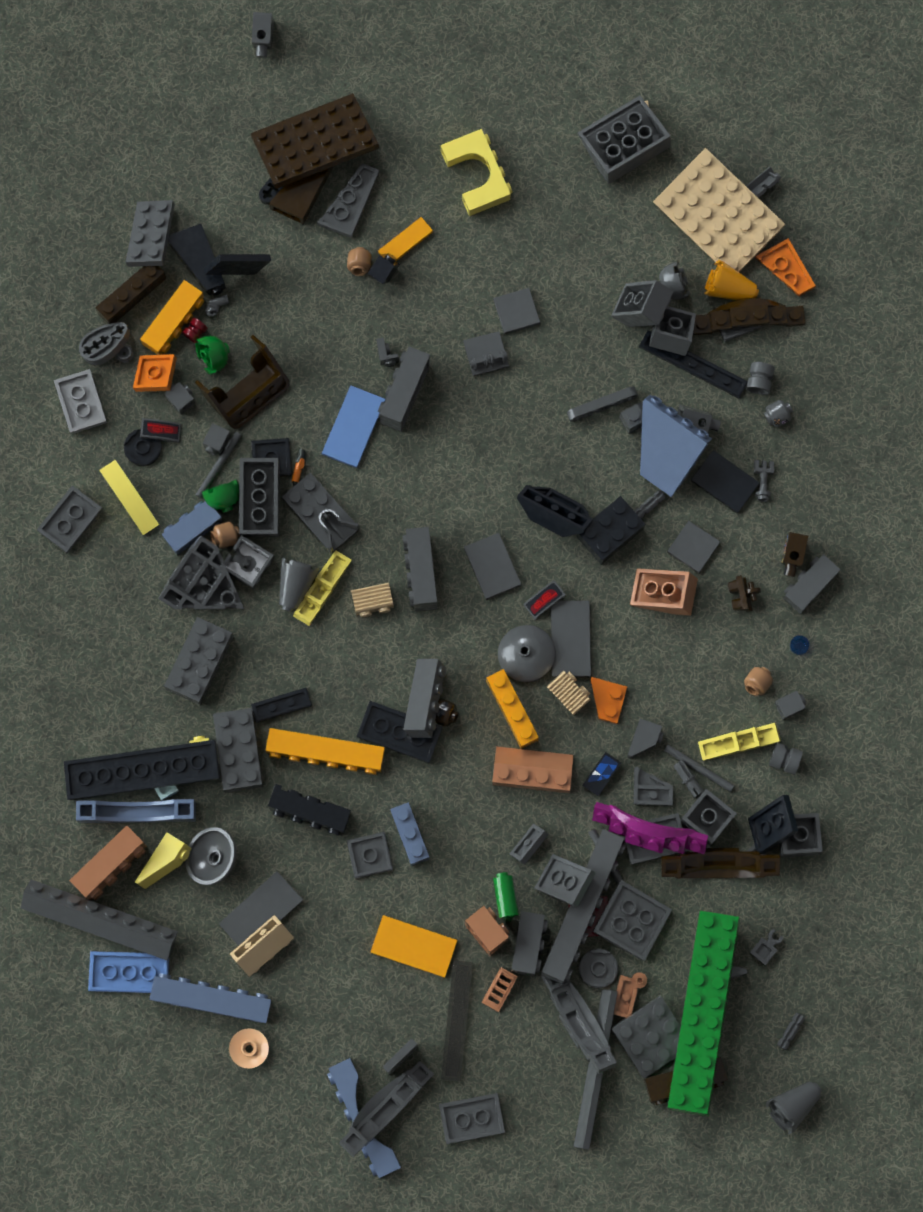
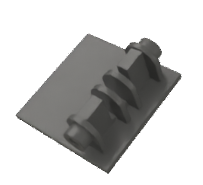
M499 331L463 340L473 376L509 367L507 353L504 350Z

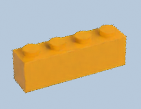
M184 280L140 338L142 345L157 355L167 353L171 347V341L180 336L183 325L185 323L188 324L193 318L192 313L196 308L199 309L203 305V292Z
M502 669L486 677V682L520 748L523 749L537 742L539 737L505 670Z

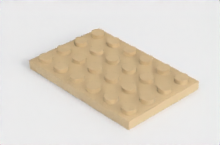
M706 148L653 201L714 262L717 260L724 261L738 272L786 226L782 220Z

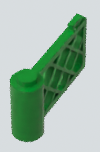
M508 872L496 874V878H493L499 918H504L505 923H509L512 917L519 915L513 876L508 875Z

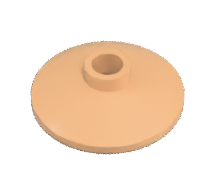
M255 1029L240 1030L233 1036L229 1045V1053L232 1060L238 1066L247 1069L261 1065L269 1052L266 1037ZM248 1045L253 1046V1051L250 1053L246 1051Z

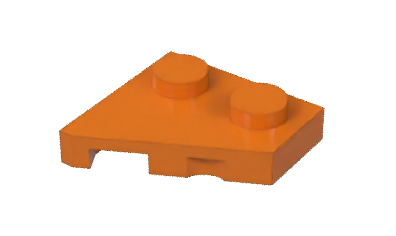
M591 677L598 719L617 724L627 686Z

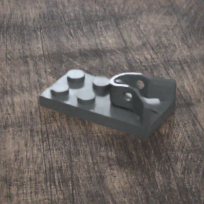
M311 473L282 496V499L331 554L360 530L359 524L350 518Z

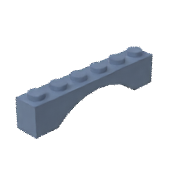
M194 799L153 802L76 801V821L78 823L196 822V802Z
M351 1058L328 1068L330 1073L327 1076L331 1084H336L339 1090L335 1093L339 1102L345 1103L347 1109L344 1110L348 1121H353L359 1113L356 1100L359 1075ZM375 1138L361 1149L365 1158L369 1157L372 1162L369 1167L373 1176L378 1175L381 1178L401 1168L393 1149L383 1145Z

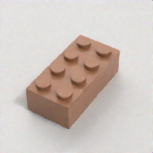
M126 826L69 881L88 900H97L103 894V888L107 885L109 887L113 885L118 879L116 876L121 871L123 873L132 866L131 862L135 858L139 859L145 854L147 846Z

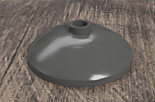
M522 625L513 628L502 638L498 648V660L501 668L505 670L510 678L519 682H533L543 678L551 670L555 661V646L551 637L541 628L532 625ZM524 648L528 649L527 654H522Z
M218 827L206 828L200 831L189 844V847L192 849L185 863L188 874L195 882L202 885H214L229 875L236 860V845L233 837L226 830Z

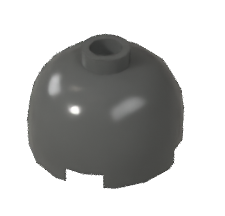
M679 261L665 266L659 275V282L673 291L671 296L673 300L690 297V292H686L685 289L688 281L684 269L678 268V265H680Z

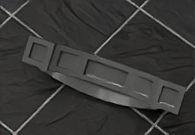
M542 976L544 983L551 993L550 998L560 1013L559 1018L577 1049L580 1048L588 1061L591 1060L598 1074L615 1067L617 1062L611 1053V1048L601 1027L571 981L565 980L564 984H560Z
M419 1061L412 1069L395 1078L365 1104L353 1120L349 1133L339 1144L354 1158L364 1146H367L376 1135L378 1136L419 1093L421 1088L434 1076V1073Z

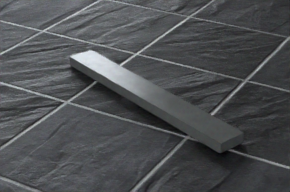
M602 990L597 1022L609 1043L617 991ZM591 1060L588 1065L574 1147L588 1150L590 1148L603 1072L598 1074Z

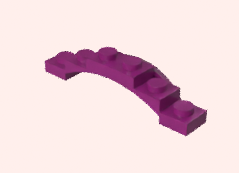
M596 802L592 820L609 825V832L626 836V843L663 853L664 848L682 854L685 849L704 854L706 851L709 836L698 833L693 829L674 828L648 822L634 817L613 805Z

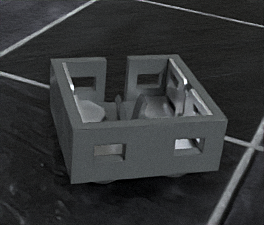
M241 535L233 547L236 555L232 558V555L229 554L224 563L230 576L254 590L275 558L273 554Z

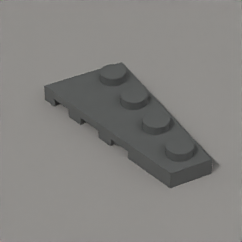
M361 164L348 181L346 187L338 194L337 199L329 206L324 216L319 219L317 225L352 238L380 171Z

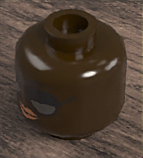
M440 698L438 701L439 712L436 713L435 721L447 727L452 722L455 723L457 721L459 712H457L456 704Z

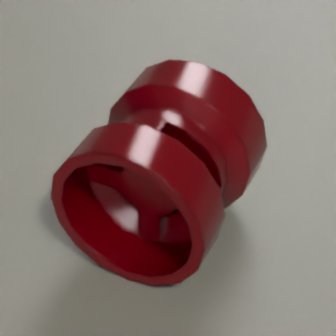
M193 318L190 321L189 327L185 328L182 334L193 343H198L196 340L206 333L208 327L197 318Z

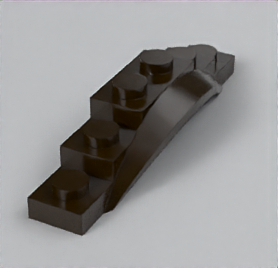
M751 298L736 300L723 304L705 315H696L693 335L712 334L722 330L749 326L805 325L803 306L786 307V305L768 299Z
M706 848L704 854L684 852L680 856H661V876L675 877L677 879L764 878L766 876H780V855H760L759 851H739V848Z

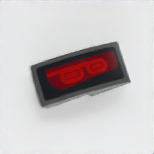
M142 418L140 437L143 439H158L164 442H180L181 424Z
M553 580L523 605L535 620L566 595L556 581Z

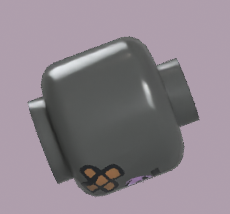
M777 400L766 406L764 416L770 426L773 425L777 428L791 421L790 414L793 410L788 402L784 403L782 400Z

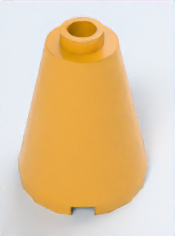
M717 260L714 265H717V268L710 271L705 285V289L708 291L704 292L705 295L732 300L757 297L759 289H757V285L724 261Z

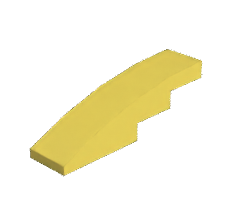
M116 460L99 470L143 535L159 525Z
M335 550L317 575L313 585L305 594L304 600L294 612L293 617L310 626L352 560Z
M772 723L699 741L698 744L702 760L705 761L779 743L781 739L777 724Z

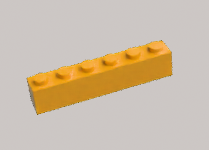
M273 728L269 729L266 753L270 754L269 757L281 759V756L289 757L288 760L300 762V759L308 760V764L319 765V762L327 763V767L338 768V765L345 766L346 770L357 772V769H363L365 773L372 775L381 772L385 747Z

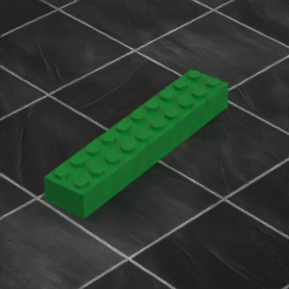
M700 911L668 1101L669 1110L709 1117L740 926V918L737 916Z

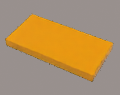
M383 915L370 953L445 978L457 940Z

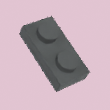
M533 824L509 854L525 865L549 834Z

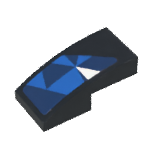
M605 752L582 786L599 796L622 762Z

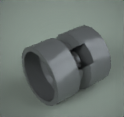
M752 362L749 372L751 377L748 378L746 390L760 395L770 394L772 385L770 380L773 379L775 367L764 362Z
M777 742L769 766L776 769L782 767L784 772L795 775L803 751L795 748L789 750L787 745Z

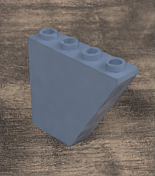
M649 395L644 399L642 409L640 475L672 497L712 438L709 437L705 430L695 427L691 420L678 415L674 408L664 405L660 398Z

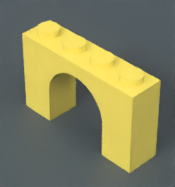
M482 129L441 145V153L447 167L465 160L475 159L483 162L490 171V177L483 186L462 194V201L469 216L509 201L512 193L509 182L506 183L503 178L505 173L502 166L498 167L496 162L498 160L496 152L490 149V139L487 134L483 133Z

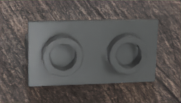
M769 166L747 184L746 187L759 198L767 191V188L770 189L776 183L778 184L781 176L778 173H774L771 166Z

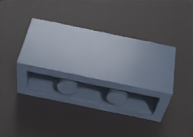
M201 501L195 505L191 513L183 514L175 525L171 524L166 527L162 536L178 556L200 536L207 534L215 525L220 524L223 520L214 508Z
M409 802L390 809L411 866L429 860L428 852Z

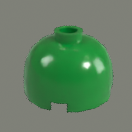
M204 336L196 340L198 342L195 343L199 360L202 358L208 367L204 368V370L210 375L222 370L228 362V353H230L228 344L216 336Z
M236 479L202 491V495L210 507L215 510L222 509L224 513L232 510V505L239 501L240 486Z

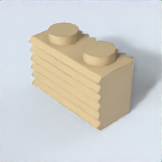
M389 583L351 590L356 616L368 617L372 615L371 612L387 613L391 611L390 608H394Z
M563 671L547 688L575 715L590 701L588 697L590 693L583 685L580 688L575 683L577 679L570 671L567 674Z

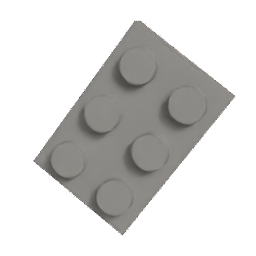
M90 369L54 380L70 434L107 423Z

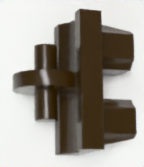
M742 575L736 576V580L728 583L731 594L736 592L740 594V598L732 600L733 610L753 611L751 600L752 602L757 601L756 594L761 593V589L755 588L754 582H749L747 585L746 577H742Z

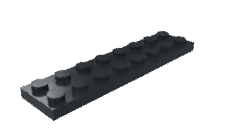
M216 740L64 761L67 800L220 779Z

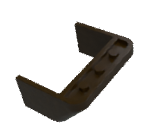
M254 335L250 337L258 348V351L253 354L250 360L254 370L228 392L225 393L220 387H213L208 390L198 380L195 381V384L207 401L233 429L242 427L289 387V379L267 346Z

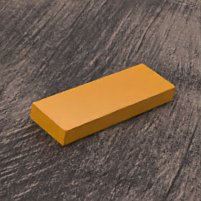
M420 217L379 249L378 253L380 255L389 253L399 260L432 234L433 230Z

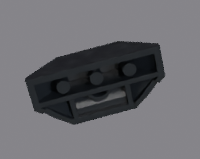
M526 485L517 495L519 503L531 521L561 537L583 533L592 523L593 519L589 516L584 505L552 488Z

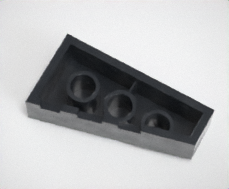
M275 784L268 804L270 811H273L272 815L284 818V815L291 817V821L302 824L304 821L310 823L309 827L321 830V827L329 829L328 833L339 836L340 833H345L351 810L329 802L322 803L320 799L312 796L303 797V794L292 789L287 791L281 790L282 786Z

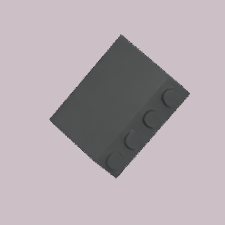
M641 96L636 97L578 132V136L608 184L671 147V136Z

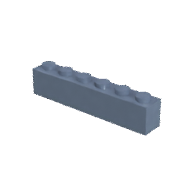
M161 973L159 977L154 976L150 1001L267 1023L271 999H267L268 995L256 993V996L248 995L249 991L237 989V992H231L229 987L218 985L216 989L209 987L210 983L198 981V985L192 984L190 979L179 977L178 981L172 980L171 975Z

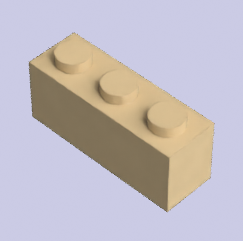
M274 915L234 949L230 955L250 977L268 960H271L283 947H286L294 937Z

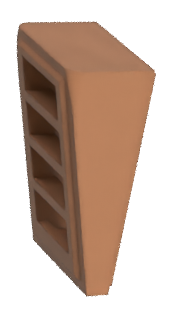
M500 967L482 1003L499 1012L518 976ZM500 976H505L506 978L510 979L511 982L508 983L502 980ZM499 982L508 988L504 990L498 987L496 983ZM493 989L504 994L503 997L494 994L492 992ZM489 996L500 1001L499 1004L490 1001L488 999Z

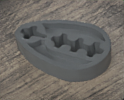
M123 322L110 323L98 327L82 338L79 352L88 364H104L123 348L131 335V331Z

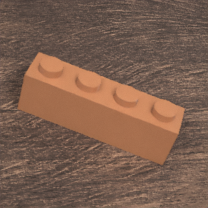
M496 746L492 785L569 793L573 755Z

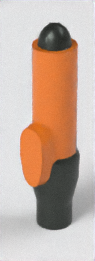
M299 449L295 461L296 464L292 477V484L294 486L299 483L301 471L304 467L305 450Z

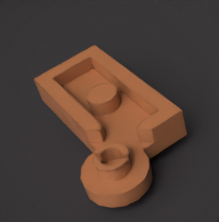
M638 972L632 978L620 975L616 989L617 999L614 1015L627 1018L632 1014L637 988H643L647 984L645 974Z

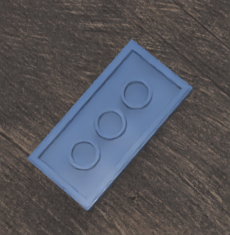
M350 386L324 446L322 455L357 468L379 418V406L386 399Z
M90 951L88 991L151 993L154 976L159 977L160 973L168 975L169 959L167 961L147 953Z

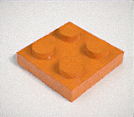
M174 354L140 356L133 384L135 392L170 391L177 357Z

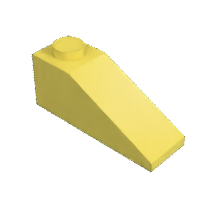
M166 833L135 883L144 889L148 888L181 866L183 861L189 857L192 848Z

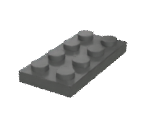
M173 200L137 202L126 258L128 267L164 265L175 206Z

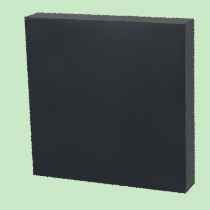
M289 438L251 441L252 458H278L280 461V476H292Z

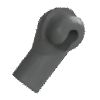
M227 295L213 298L209 301L205 310L209 317L216 316L220 306L229 304Z

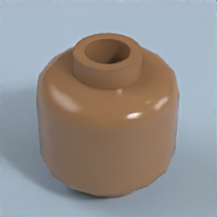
M357 247L349 251L347 257L348 270L355 276H363L371 269V253L363 247Z
M231 522L215 525L213 531L210 532L211 540L220 549L233 546L237 543L238 537H240L239 528Z
M754 667L744 680L745 689L754 696L765 694L773 683L771 672L765 667Z

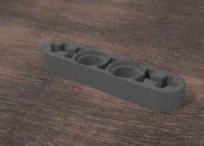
M634 386L628 387L567 411L570 422H574L593 415L595 411L598 413L609 409L611 405L617 406L638 397Z

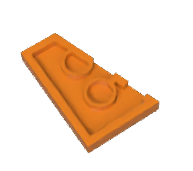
M789 238L755 256L759 262L798 296L816 288Z

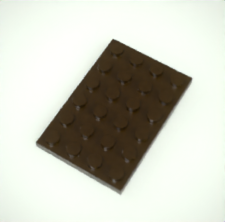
M353 93L250 133L275 189L379 149V144Z

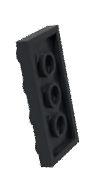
M370 701L356 737L430 763L443 727L436 724L432 738H411L403 730L406 713Z

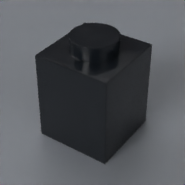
M389 253L381 254L368 274L380 283L385 284L391 280L400 264L396 262L397 259Z

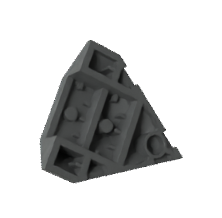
M200 536L188 549L158 598L173 609H244L217 545L203 536Z

